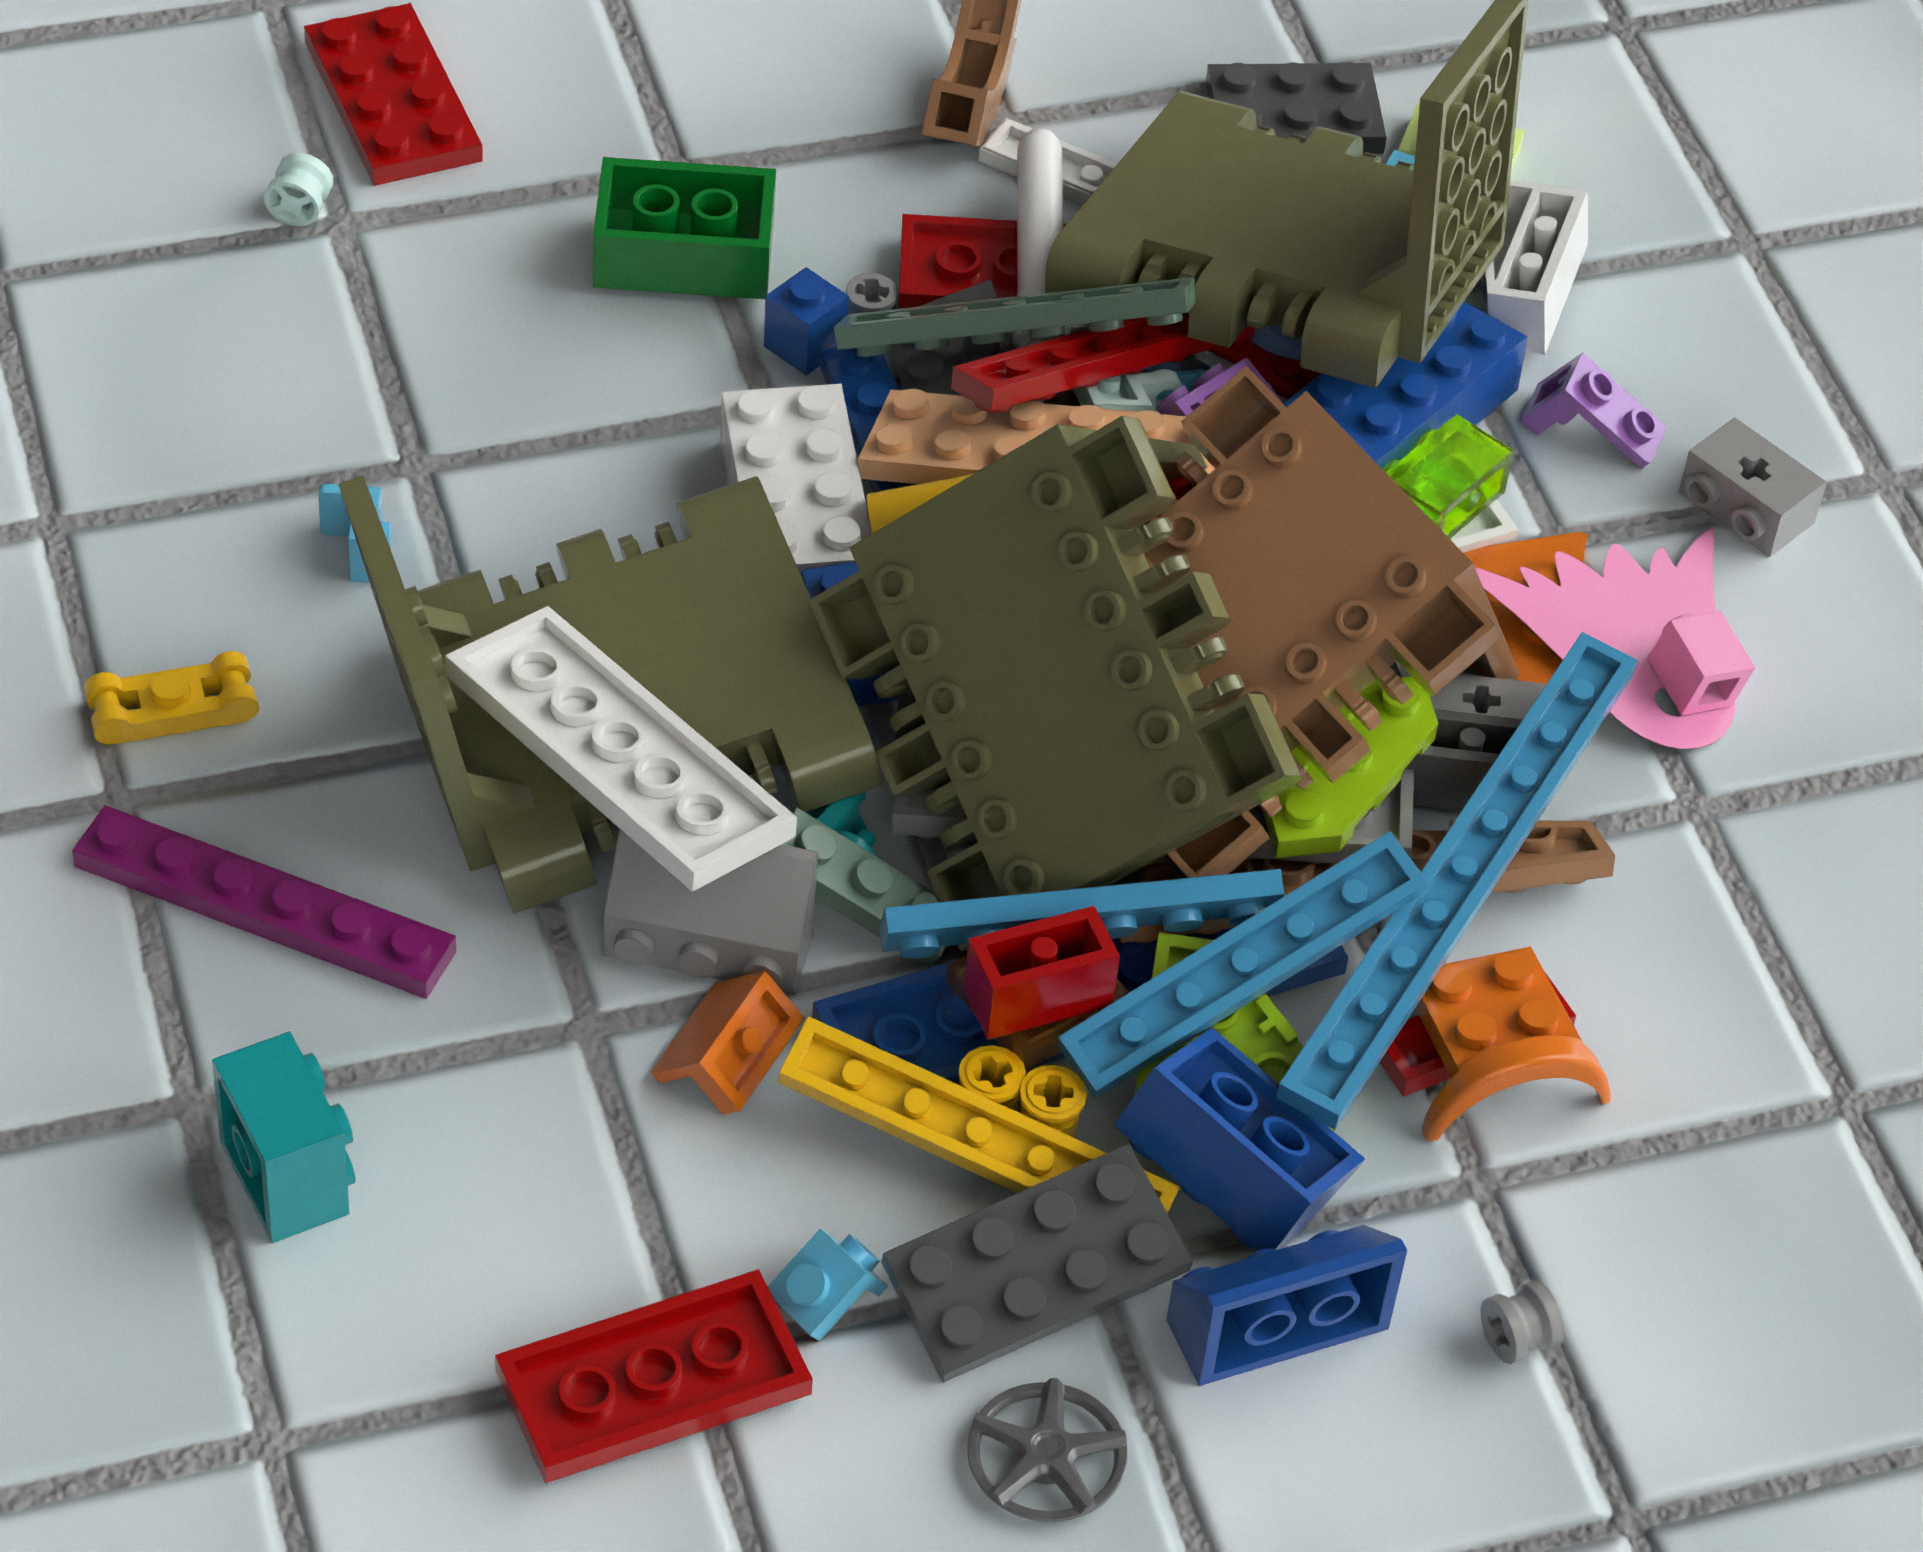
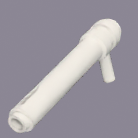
M1042 128L1029 131L1019 141L1017 147V296L1045 293L1046 265L1049 252L1055 238L1063 229L1062 144L1051 131ZM1088 324L1065 326V333L1046 338H1031L1029 330L1012 331L1011 341L1014 349H1019L1088 330Z

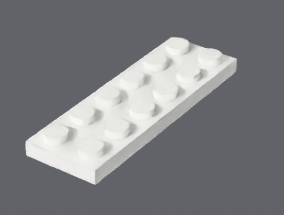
M549 606L445 655V674L454 684L692 892L796 837L797 817Z

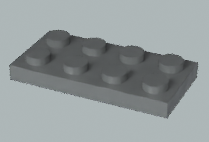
M1127 1144L883 1253L881 1264L944 1383L1189 1272L1193 1260L1130 1144Z

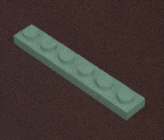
M1189 277L848 314L834 326L837 350L856 348L857 356L866 357L892 351L891 344L909 342L914 343L915 350H932L948 346L950 344L949 338L971 336L973 344H989L1007 339V332L1029 330L1031 338H1046L1065 333V326L1088 324V331L1090 332L1115 330L1124 326L1123 320L1144 317H1146L1147 325L1150 326L1173 324L1182 321V313H1188L1196 303L1195 278Z

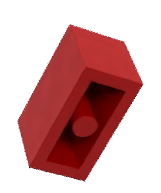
M1090 906L969 938L963 990L987 1040L1106 1008L1114 1002L1120 955L1095 906Z

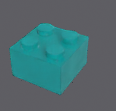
M288 1031L213 1058L212 1065L220 1143L271 1243L349 1215L348 1186L355 1184L356 1178L351 1160L345 1150V1145L353 1142L352 1129L342 1106L339 1103L332 1106L329 1105L323 1093L326 1091L323 1072L314 1054L303 1055L292 1033Z

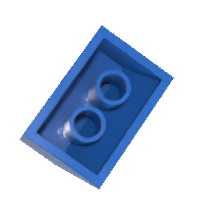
M1213 1027L1154 1067L1113 1124L1115 1128L1129 1139L1131 1146L1138 1154L1146 1159L1155 1161L1180 1183L1183 1192L1190 1199L1209 1208L1232 1229L1234 1236L1243 1245L1257 1251L1267 1248L1279 1250L1291 1242L1365 1160L1361 1154L1327 1125L1277 1099L1276 1094L1279 1084Z
M1360 1225L1340 1232L1336 1230L1323 1231L1306 1242L1279 1250L1272 1248L1262 1249L1249 1255L1245 1260L1214 1269L1210 1267L1197 1268L1188 1272L1182 1278L1173 1280L1166 1321L1199 1386L1385 1331L1390 1327L1407 1248L1401 1238L1366 1225Z

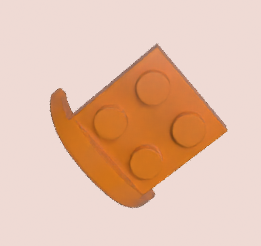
M1531 946L1444 964L1415 1007L1451 1077L1438 1093L1425 1115L1422 1130L1427 1141L1439 1140L1444 1131L1457 1117L1479 1101L1508 1087L1533 1080L1566 1078L1581 1081L1595 1089L1602 1105L1608 1104L1611 1101L1610 1086L1604 1070L1594 1053L1581 1040Z

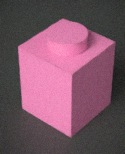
M1722 611L1700 615L1686 613L1671 619L1664 626L1659 640L1647 658L1681 716L1731 707L1755 669L1754 664Z

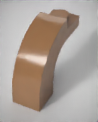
M962 0L954 41L946 67L939 79L933 78L922 135L974 146H981L985 142L992 128L1007 82L1017 39L1014 38L1022 0Z

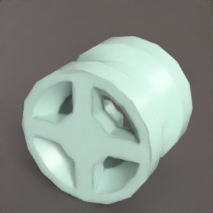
M304 153L288 154L282 158L275 172V179L271 180L264 194V203L268 211L277 220L296 227L308 226L316 221L322 209V201L327 198L333 187V175L321 160L312 155Z

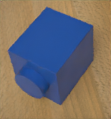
M805 267L766 295L764 347L807 376L820 366V350L837 347L834 326L848 315L849 296Z

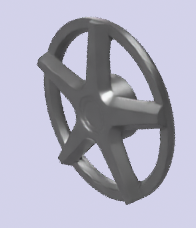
M1050 1378L1046 1382L1028 1383L1010 1388L995 1396L979 1413L975 1414L967 1443L968 1463L972 1475L981 1490L1004 1510L1029 1520L1062 1522L1093 1512L1107 1502L1115 1493L1126 1470L1127 1436L1114 1415L1099 1400L1082 1390L1062 1384L1058 1378ZM1031 1398H1041L1037 1421L1032 1428H1024L994 1418L1001 1410L1016 1402ZM1064 1400L1087 1410L1097 1418L1106 1431L1088 1433L1067 1432L1064 1428ZM983 1435L993 1438L1018 1452L1017 1461L995 1486L987 1478L981 1464L980 1442ZM1113 1450L1114 1466L1110 1478L1102 1490L1092 1498L1075 1468V1460L1082 1456ZM1033 1481L1043 1485L1056 1484L1068 1498L1073 1508L1058 1511H1042L1024 1507L1011 1500L1019 1491Z

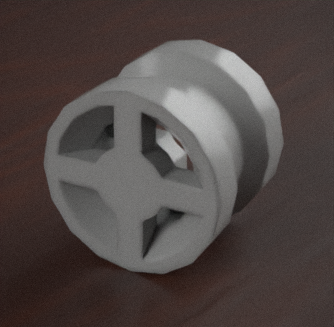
M1533 1280L1518 1287L1516 1295L1511 1297L1496 1294L1482 1301L1480 1312L1484 1333L1491 1348L1504 1363L1512 1364L1524 1359L1531 1348L1538 1347L1548 1350L1563 1342L1564 1323L1561 1311L1555 1298L1542 1282Z

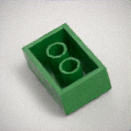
M603 157L593 232V288L765 299L768 294L773 240L776 169Z

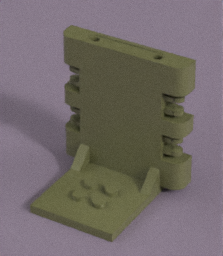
M1495 0L1421 96L1414 164L1398 161L1395 166L1383 164L1379 155L1364 152L1363 156V139L1361 136L1321 126L1316 127L1308 138L1297 134H1291L1287 139L1277 137L1273 128L1258 125V128H1256V113L1253 109L1179 91L1055 238L1046 265L1045 293L1194 277L1196 303L1189 311V338L1230 348L1247 324L1249 327L1265 330V327L1268 325L1282 326L1283 336L1300 339V336L1303 335L1300 368L1373 388L1379 385L1397 358L1421 363L1504 245L1528 0Z
M1121 416L1099 430L1057 424L849 547L859 571L808 600L842 678L864 679L894 668L873 683L879 699L894 697L909 687L913 692L916 702L897 711L889 719L895 735L908 731L911 732L875 752L893 796H915L941 787L924 799L930 815L947 812L957 804H962L967 819L946 829L940 835V840L946 852L960 848L974 840H977L978 843L926 871L939 902L1109 886L1289 789L1302 779V775L1264 694L1248 693L1221 709L1214 711V708L1229 701L1244 690L1245 686L1239 673L1225 675L1204 687L1197 671L1219 661L1227 653V646L1222 636L1197 644L1215 634L1230 622V617L1211 575L1203 572L1187 574L1190 571V565L1185 554L1167 557L1151 568L1143 554L1155 546L1164 543L1173 535L1174 530L1168 517L1154 520L1145 525L1143 524L1162 514L1176 502L1168 483L1169 480L1181 476L1174 460L1184 452H1187L1203 469L1207 468L1200 451L1195 445L1148 438L1140 420L1127 416ZM966 944L958 945L960 951H967Z
M364 476L338 484L401 682L469 870L471 872L495 863L513 914L597 885L581 833L593 829L602 853L615 849L617 841L611 824L613 822L454 684L445 674V655L546 606L553 609L748 776L752 774L754 781L770 795L778 792L771 770L772 767L780 765L797 808L804 812L882 786L877 756L867 727L846 678L841 677L808 601L811 597L764 488L757 476L676 503L681 529L686 539L677 542L669 522L656 525L654 537L658 548L642 554L637 540L630 534L618 538L617 541L624 560L615 562L602 529L556 543L566 580L557 581L550 562L536 566L535 576L539 589L522 594L519 583L513 578L512 574L499 578L498 581L505 600L495 604L480 569L417 590L416 586L405 589Z

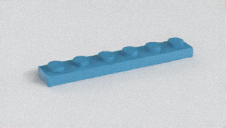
M1391 831L1065 1032L1058 1037L1057 1046L1085 1083L1094 1099H1097L1421 896L1427 890L1428 881Z
M1281 869L887 907L884 908L879 931L882 952L900 951V956L903 958H923L938 953L940 946L966 944L967 949L969 938L1090 906H1095L1111 939L1135 934L1138 931L1137 927L1163 924L1164 931L1184 932L1201 927L1203 920L1228 918L1230 925L1237 926L1283 898L1285 893Z

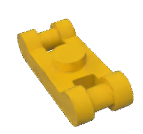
M237 651L221 653L211 663L122 678L114 673L101 672L89 677L84 683L87 704L95 711L91 717L94 736L97 741L106 745L243 723L254 718L259 712V703L255 689L247 684L251 678L248 660L244 654ZM220 693L216 696L205 697V695ZM138 706H139V709H133V710H127V709H126V708H132V707H138Z

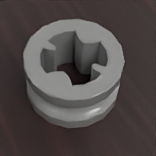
M871 272L854 276L848 282L846 287V294L849 296L848 314L897 309L898 289L891 278L883 274ZM866 300H876L877 302L871 303L866 302Z

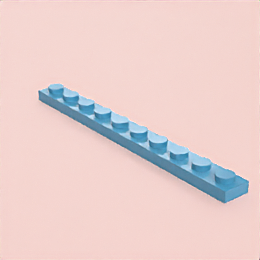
M1581 632L1421 871L1428 881L1426 892L1392 914L1279 1083L1276 1094L1277 1099L1334 1130L1337 1128L1633 677L1638 663L1637 659Z

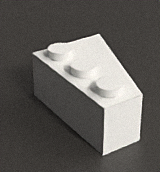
M1510 180L1504 245L1482 275L1485 313L1528 336L1525 352L1545 355L1588 245V191Z

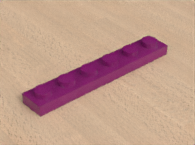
M104 805L72 850L74 867L425 999L428 998L456 954V935Z

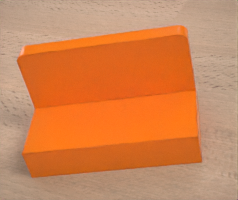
M766 971L717 982L710 988L651 1070V1074L659 1083L691 1077L723 1115L738 1112L745 1105L805 1017Z

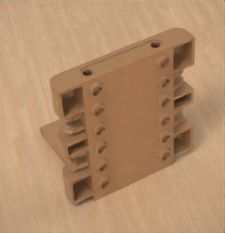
M1245 366L1181 421L1191 441L1215 470L1208 474L1187 452H1184L1174 460L1178 472L1188 483L1193 484L1194 488L1179 501L1176 499L1173 506L1166 510L1159 518L1155 517L1143 524L1145 525L1154 520L1168 517L1174 530L1173 535L1167 541L1143 554L1150 568L1167 557L1185 554L1190 565V571L1187 574L1191 572L1209 573L1226 608L1230 622L1224 628L1197 644L1222 636L1227 646V653L1219 661L1200 669L1197 673L1204 687L1222 676L1239 673L1245 687L1240 694L1214 708V711L1221 709L1248 693L1264 694L1290 751L1292 752L1298 747L1310 762L1331 783H1334L1371 751L1364 737L1339 710L1346 706L1362 725L1369 731H1372L1383 721L1379 718V712L1372 703L1359 694L1376 679L1386 694L1393 701H1398L1400 704H1404L1414 695L1404 681L1390 667L1396 661L1433 697L1473 662L1488 677L1516 680L1521 676L1473 562L1307 391L1286 407ZM1293 756L1302 775V779L1293 786L1304 790L1314 780ZM1277 795L1259 804L1270 817H1273L1283 808L1279 803ZM1246 811L1165 856L1184 878L1224 875L1234 870L1270 837L1257 819L1249 811Z

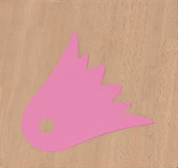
M1713 528L1704 532L1694 541L1681 557L1676 567L1673 565L1665 549L1660 547L1651 560L1649 574L1640 567L1624 548L1616 543L1607 552L1603 566V577L1578 559L1557 551L1555 553V565L1561 586L1556 585L1547 577L1526 567H1520L1519 569L1529 587L1475 567L1483 588L1522 620L1562 660L1581 632L1638 660L1633 677L1610 710V713L1631 731L1663 746L1695 749L1711 745L1719 740L1731 726L1735 714V702L1731 707L1683 716H1672L1663 712L1655 702V693L1665 687L1647 659L1659 640L1664 626L1671 619L1686 613L1700 615L1717 612L1713 585Z

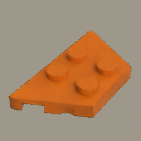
M1574 532L1488 545L1464 552V554L1473 562L1474 567L1508 578L1526 587L1529 586L1519 569L1520 567L1534 570L1553 581L1556 585L1561 586L1555 565V553L1557 551L1566 553L1583 563L1588 533ZM1485 590L1521 676L1516 680L1543 683L1546 686L1562 662V659L1522 620ZM1474 662L1469 666L1481 672L1483 676L1488 677Z

